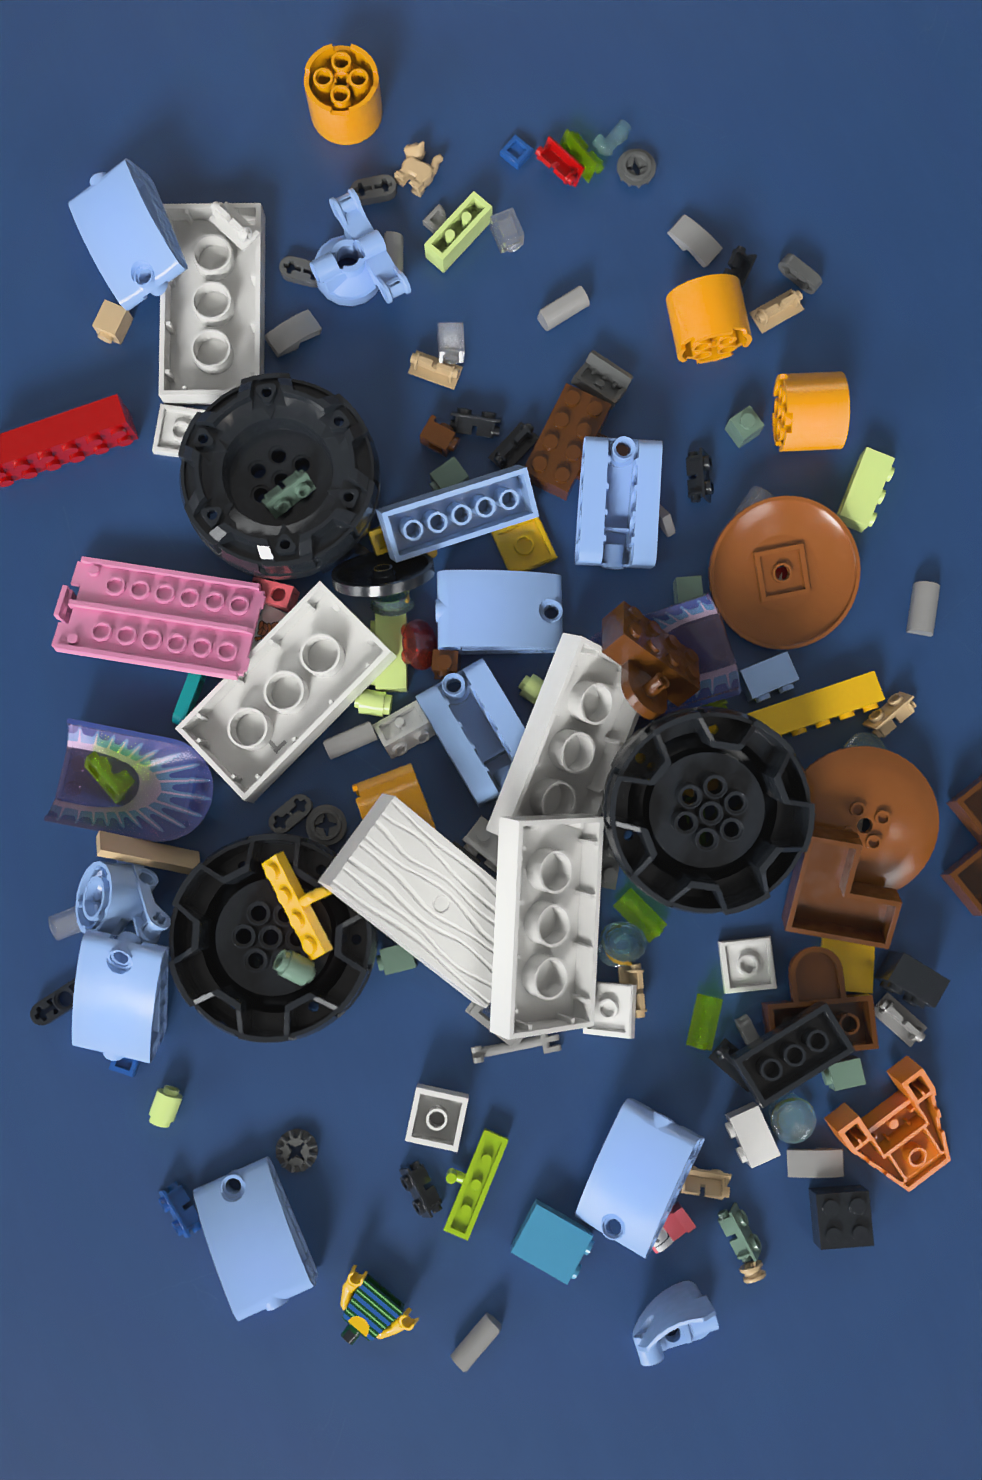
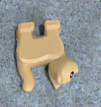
M424 141L405 146L406 159L403 161L401 169L394 174L395 182L402 187L405 186L408 180H411L409 182L413 187L411 192L418 197H421L425 188L432 183L439 164L443 161V156L440 154L432 159L431 165L421 161L426 153Z

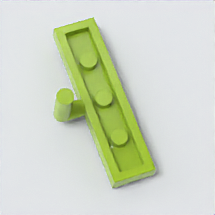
M484 1128L467 1172L464 1173L454 1168L447 1170V1183L454 1184L457 1181L461 1183V1187L445 1223L444 1231L468 1241L509 1138Z

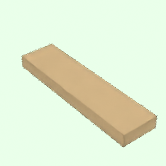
M100 830L96 836L97 856L188 875L200 863L198 851Z

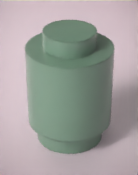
M283 949L280 951L273 964V969L277 971L278 975L300 986L310 983L316 974L314 961H310V959L293 950L286 951Z

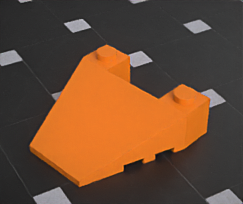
M905 1056L886 1071L897 1087V1092L862 1118L844 1102L824 1117L835 1136L852 1153L858 1155L869 1165L878 1169L885 1176L910 1192L951 1161L945 1132L941 1128L939 1119L941 1118V1113L936 1105L935 1087L924 1069L911 1058Z

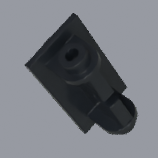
M737 246L736 249H733L727 263L731 269L725 268L723 274L738 277L741 288H743L757 255H747L745 253L746 249L743 246Z
M458 407L457 412L452 411L450 414L456 416L455 420H450V426L454 429L455 433L471 435L472 427L477 426L476 436L492 439L494 436L499 437L500 427L495 425L496 422L500 423L502 418H496L497 413L482 411V415L472 414V409Z
M520 422L488 458L501 470L514 466L538 441L539 437L533 432L534 427L529 423L523 424Z
M699 448V455L698 452L693 451L689 452L688 457H686L687 476L696 475V479L687 480L688 498H691L692 503L701 502V498L711 503V494H714V484L709 477V470H712V459L703 448Z
M724 1038L708 1058L749 1093V1089L729 1058L730 1055L739 1049Z
M419 1160L409 1165L411 1170L409 1168L399 1169L402 1175L400 1181L405 1190L410 1191L414 1199L412 1205L419 1216L422 1215L423 1218H432L431 1210L434 1214L443 1209L441 1206L442 1200L434 1185L425 1190L424 1185L430 1182L431 1179L424 1164H420Z

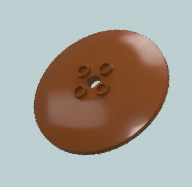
M777 496L763 499L749 505L736 514L717 538L709 563L711 596L718 609L717 611L725 623L745 640L771 649H795L807 646L832 632L851 609L860 582L859 553L855 540L845 523L824 505L798 496ZM781 565L787 569V576L783 580L777 579L775 575L776 569Z
M851 746L825 754L804 770L810 787V799L815 804L814 825L856 832L860 837L863 847L855 872L854 882L898 890L920 873L935 848L939 831V811L931 786L912 763L886 749L872 746ZM862 818H868L870 821L869 829L860 832L857 828L858 821Z

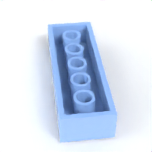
M515 465L376 509L389 557L396 563L539 517L527 467Z

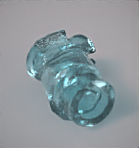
M620 120L607 138H604L602 134H598L593 141V146L598 149L597 153L604 156L613 155L612 151L628 139L631 126L626 121Z

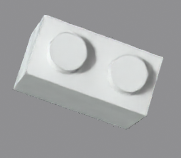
M755 1102L725 1114L728 1120L725 1123V1127L731 1139L735 1137L739 1147L735 1149L742 1163L746 1162L751 1168H754L780 1156V1152L763 1114Z

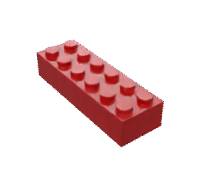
M115 394L1 433L0 487L10 486L14 481L22 478H34L38 473L45 470H57L63 464L69 462H81L86 456L92 454H104L110 448L116 446L130 445L133 443V440L139 439L130 411L120 397Z

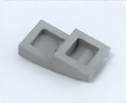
M685 214L667 232L683 251L688 250L702 267L708 266L723 249L705 229Z
M309 309L272 329L264 338L276 356L280 357L298 349L301 342L319 335L322 328Z
M788 1148V1177H844L843 1149Z

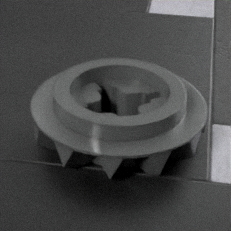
M628 150L618 160L617 173L620 176V180L626 182L628 187L634 185L640 188L641 185L649 184L655 175V160L645 150ZM634 161L638 168H642L639 175H636L635 171L631 170Z
M320 805L314 808L306 819L308 836L311 840L319 842L324 846L338 843L346 833L347 821L344 813L333 805ZM325 814H327L329 822L337 823L336 826L329 828L328 836L323 828L316 827V825L324 823Z
M303 1129L289 1130L277 1142L276 1158L281 1167L290 1172L305 1171L313 1165L317 1158V1142L309 1132ZM304 1143L301 1150L303 1156L299 1157L296 1155L294 1158L289 1159L292 1152L290 1145L297 1147Z

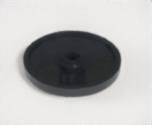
M371 552L340 563L333 569L331 578L334 589L342 594L357 597H378L405 592L425 584L434 576L435 568L433 558L426 553L396 563L389 557L388 552L379 556Z

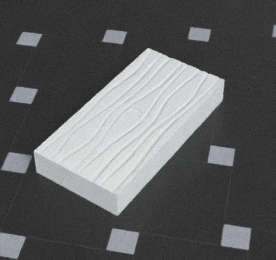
M212 203L163 204L188 266L186 271L168 282L166 291L160 295L159 396L164 404L174 406L211 405L220 396L239 387L241 379L264 374L265 214L261 203H228L260 232V235L244 251L209 220L213 215L211 210Z
M319 581L250 651V663L244 677L239 676L238 680L224 678L175 729L244 801L254 803L397 656ZM271 740L276 746L284 740L287 743L276 754L269 741Z
M562 634L486 831L499 835V817L576 813L601 816L605 782L612 769L610 765L619 749L633 734L640 716L631 707L623 694L621 666L602 653V646L583 636Z
M382 793L318 882L469 1000L487 1008L491 1002L497 880L396 796Z
M586 813L499 817L490 1032L511 1040L594 1026L604 831L603 817Z

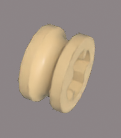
M761 1260L756 1262L750 1261L740 1266L739 1270L744 1274V1283L757 1282L767 1275L765 1270L761 1269L763 1266Z

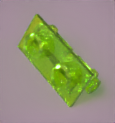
M566 129L559 144L585 167L582 177L589 183L595 172L599 174L603 171V161L599 159L593 150L587 152L589 146L578 132H570Z
M632 888L613 905L649 943L655 937L657 938L668 925Z
M697 993L686 1045L712 1051L723 999Z

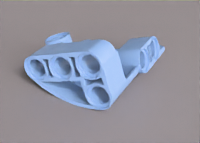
M682 1281L667 1288L650 1302L639 1317L632 1334L641 1365L651 1366L664 1360L663 1351H666V1349L702 1339L709 1332L719 1329L716 1312L707 1295L702 1296L695 1283ZM678 1328L676 1334H674L673 1336L666 1335L672 1330Z

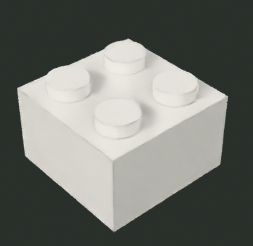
M418 1083L405 1141L457 1152L469 1094Z

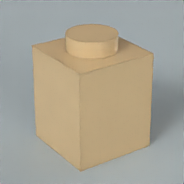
M104 300L92 326L97 332L98 338L104 342L111 344L113 341L121 345L133 321V317L122 306Z

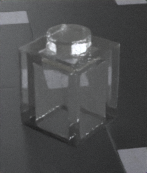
M513 207L490 216V229L501 254L507 251L514 252L524 245V231Z
M438 323L437 345L439 363L456 364L464 362L465 341L463 323Z

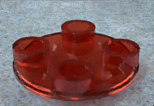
M415 619L402 625L403 651L401 658L403 662L411 664L418 670L430 668L432 666L433 649H438L433 629L427 622L421 619Z

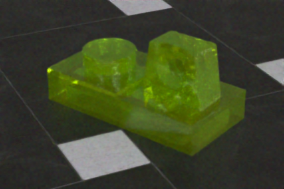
M96 751L86 756L85 768L116 804L124 800L127 790L135 782L127 770L114 775L111 772L110 763L104 756L100 757Z

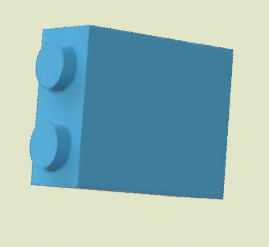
M535 1199L510 1248L511 1253L568 1285L571 1278L575 1279L581 1269L579 1262L583 1254H589L594 1240H592L593 1234L590 1229Z

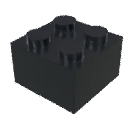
M889 951L874 978L881 981L880 987L891 993L895 992L899 995H904L902 997L903 1001L922 1009L926 1006L935 1008L951 981L908 954L896 951Z
M861 1184L808 1188L813 1242L820 1250L874 1246L869 1190Z

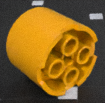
M328 44L318 49L306 63L304 74V88L313 125L318 133L330 142L340 145L360 143L368 139L377 130L382 119L383 108L376 64L364 49L354 44H351V46H332V44Z
M730 274L702 276L677 286L666 296V305L679 361L685 362L687 359H694L697 364L713 362L732 356L733 351L740 346L748 347L751 344L752 335L738 277Z
M842 371L779 374L773 390V395L778 396V398L775 399L774 413H772L773 437L775 446H780L779 452L842 449L847 439L850 420V396L845 374Z
M411 763L352 785L353 791L356 792L357 796H360L355 800L362 820L383 793L396 796L436 830Z

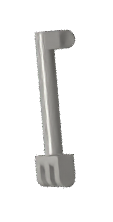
M548 1034L524 1038L515 1050L505 1042L481 1047V1045L471 1047L474 1064L484 1062V1057L538 1046L543 1047L544 1054L562 1050L561 1044L550 1046V1042L560 1040L559 1034L549 1036Z

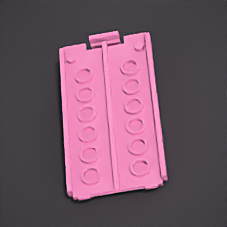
M82 556L81 562L77 561L71 581L72 586L80 587L77 596L67 585L62 586L53 614L56 619L61 621L58 622L51 644L57 652L231 680H238L239 676L244 677L245 672L248 671L249 655L261 609H264L266 601L265 591H261L259 583Z

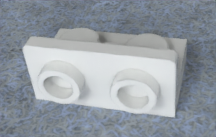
M417 700L372 725L391 759L405 754L409 749L426 742L435 735L429 720Z
M481 816L462 839L466 843L464 848L475 857L478 853L487 859L484 864L494 872H497L499 835L486 831L489 821Z

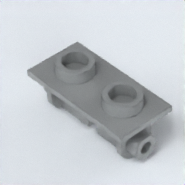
M888 992L874 1007L875 1016L909 1047L916 1041L921 1042L926 1037V1034L923 1032L927 1027Z

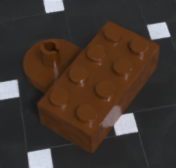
M566 383L525 465L531 484L567 501L576 480H580L584 437H607L600 432L609 416L612 404ZM619 444L616 446V451L619 455H628V448L625 445Z
M623 601L602 619V653L621 666L623 694L638 714L644 718L655 720L666 712L667 699L678 707L700 690L699 657L693 649H688L681 644L674 635H669L661 629L657 622L651 621L642 615L638 608L630 606Z
M809 946L798 951L790 961L788 970L791 1000L761 1002L765 1034L814 1003L821 1001L827 1003L856 1051L879 1049L873 995L867 993L846 994L842 964L831 950L819 946Z

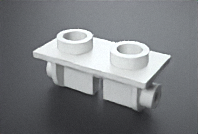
M215 201L212 203L211 210L213 215L209 220L244 251L260 235V232L227 202Z

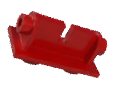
M549 136L545 146H539L535 151L537 159L542 161L549 169L553 167V172L565 185L569 184L576 187L585 167Z

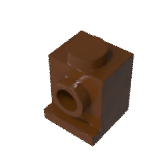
M431 415L420 434V443L447 458L450 451L454 452L458 447L460 438L456 437V433L453 432L454 429L443 422L438 424L436 416Z
M433 649L431 670L434 672L435 680H443L446 675L457 673L461 670L462 656L459 651Z

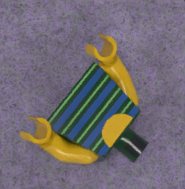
M353 1265L347 1280L342 1286L340 1302L344 1310L342 1318L348 1323L341 1333L342 1338L350 1345H353L360 1335L371 1342L375 1338L383 1339L395 1335L404 1329L412 1330L419 1320V1317L416 1319L409 1317L412 1309L409 1307L403 1313L404 1303L370 1276L366 1270L364 1274L357 1273L355 1271L357 1265Z

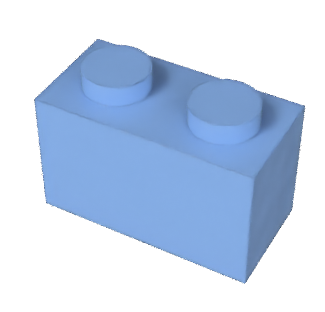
M788 652L738 672L740 685L748 702L756 700V703L771 698L769 693L779 690L780 694L793 689V683L799 680Z

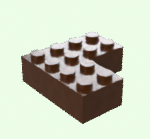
M980 775L947 802V805L979 844L940 874L973 916H982V775Z
M814 825L808 851L802 852L791 877L782 913L785 931L884 949L890 948L902 901L896 889L853 881L863 847L858 833Z

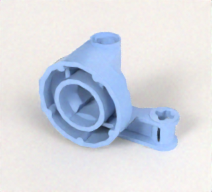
M350 188L348 193L336 199L334 197L330 198V206L344 229V235L331 238L322 245L315 259L310 262V268L316 278L318 289L328 300L338 305L356 306L366 303L376 295L378 290H380L388 304L403 293H411V287L406 276L395 266L387 253L381 234L371 226L355 190ZM345 258L357 260L356 264L352 266L344 265L343 269H339L337 264L339 260Z
M116 860L117 863L104 861L92 863L86 869L76 895V919L81 932L85 934L87 929L110 933L113 936H119L129 922L133 920L136 935L141 939V942L145 941L156 944L160 939V933L168 929L171 924L169 916L154 902L152 891L158 884L157 875L150 869L144 868V865Z

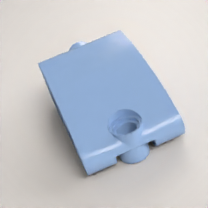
M124 159L107 173L100 172L93 175L90 179V186L68 202L75 223L95 264L124 309L131 310L144 301L149 293L154 296L162 295L167 289L168 282L188 269L154 182L146 172L129 159Z
M626 436L619 438L584 437L577 510L575 565L602 566L605 569H624V567L651 569L655 566L658 541L662 441L631 439ZM619 444L625 445L628 448V455H619L616 451V446Z
M508 570L438 571L437 599L435 602L436 622L438 623V650L459 651L461 655L555 653L563 634L561 575ZM549 608L555 609L558 616L554 619H548L544 615L545 610Z
M481 658L457 673L446 675L443 681L415 696L479 808L499 797L525 731L523 724L489 667ZM452 682L461 684V688L457 692H450L447 688Z
M92 929L86 930L81 942L75 979L72 1013L73 1046L103 1052L104 1056L112 1061L125 1057L152 1063L163 1040L167 1026L168 947L145 941L141 942V939L132 932H121L117 939H114L113 934Z
M628 1098L622 1105L601 1149L580 1199L575 1217L602 1232L606 1238L619 1242L646 1259L668 1218L705 1138L684 1126L677 1125L670 1118L639 1101ZM613 1219L618 1220L621 1224L619 1234H615L610 1228Z
M268 1156L240 1169L232 1170L227 1175L193 1190L197 1211L212 1259L232 1312L238 1321L264 1309L267 1311L276 1309L285 1304L290 1297L316 1285L318 1280L316 1266L274 1165ZM229 1179H238L241 1183V1189H232L229 1185Z

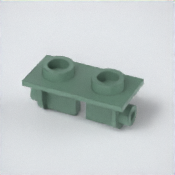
M302 469L299 472L297 470L294 471L292 475L283 481V484L286 486L283 490L277 485L267 494L263 495L265 498L261 501L275 519L316 489L308 474Z
M735 1202L729 1212L727 1209H724L717 1213L719 1216L718 1222L726 1237L736 1234L737 1237L731 1239L729 1243L737 1258L741 1259L743 1263L750 1261L752 1258L756 1262L761 1252V1242L748 1226L749 1221L746 1213L742 1209L740 1210Z

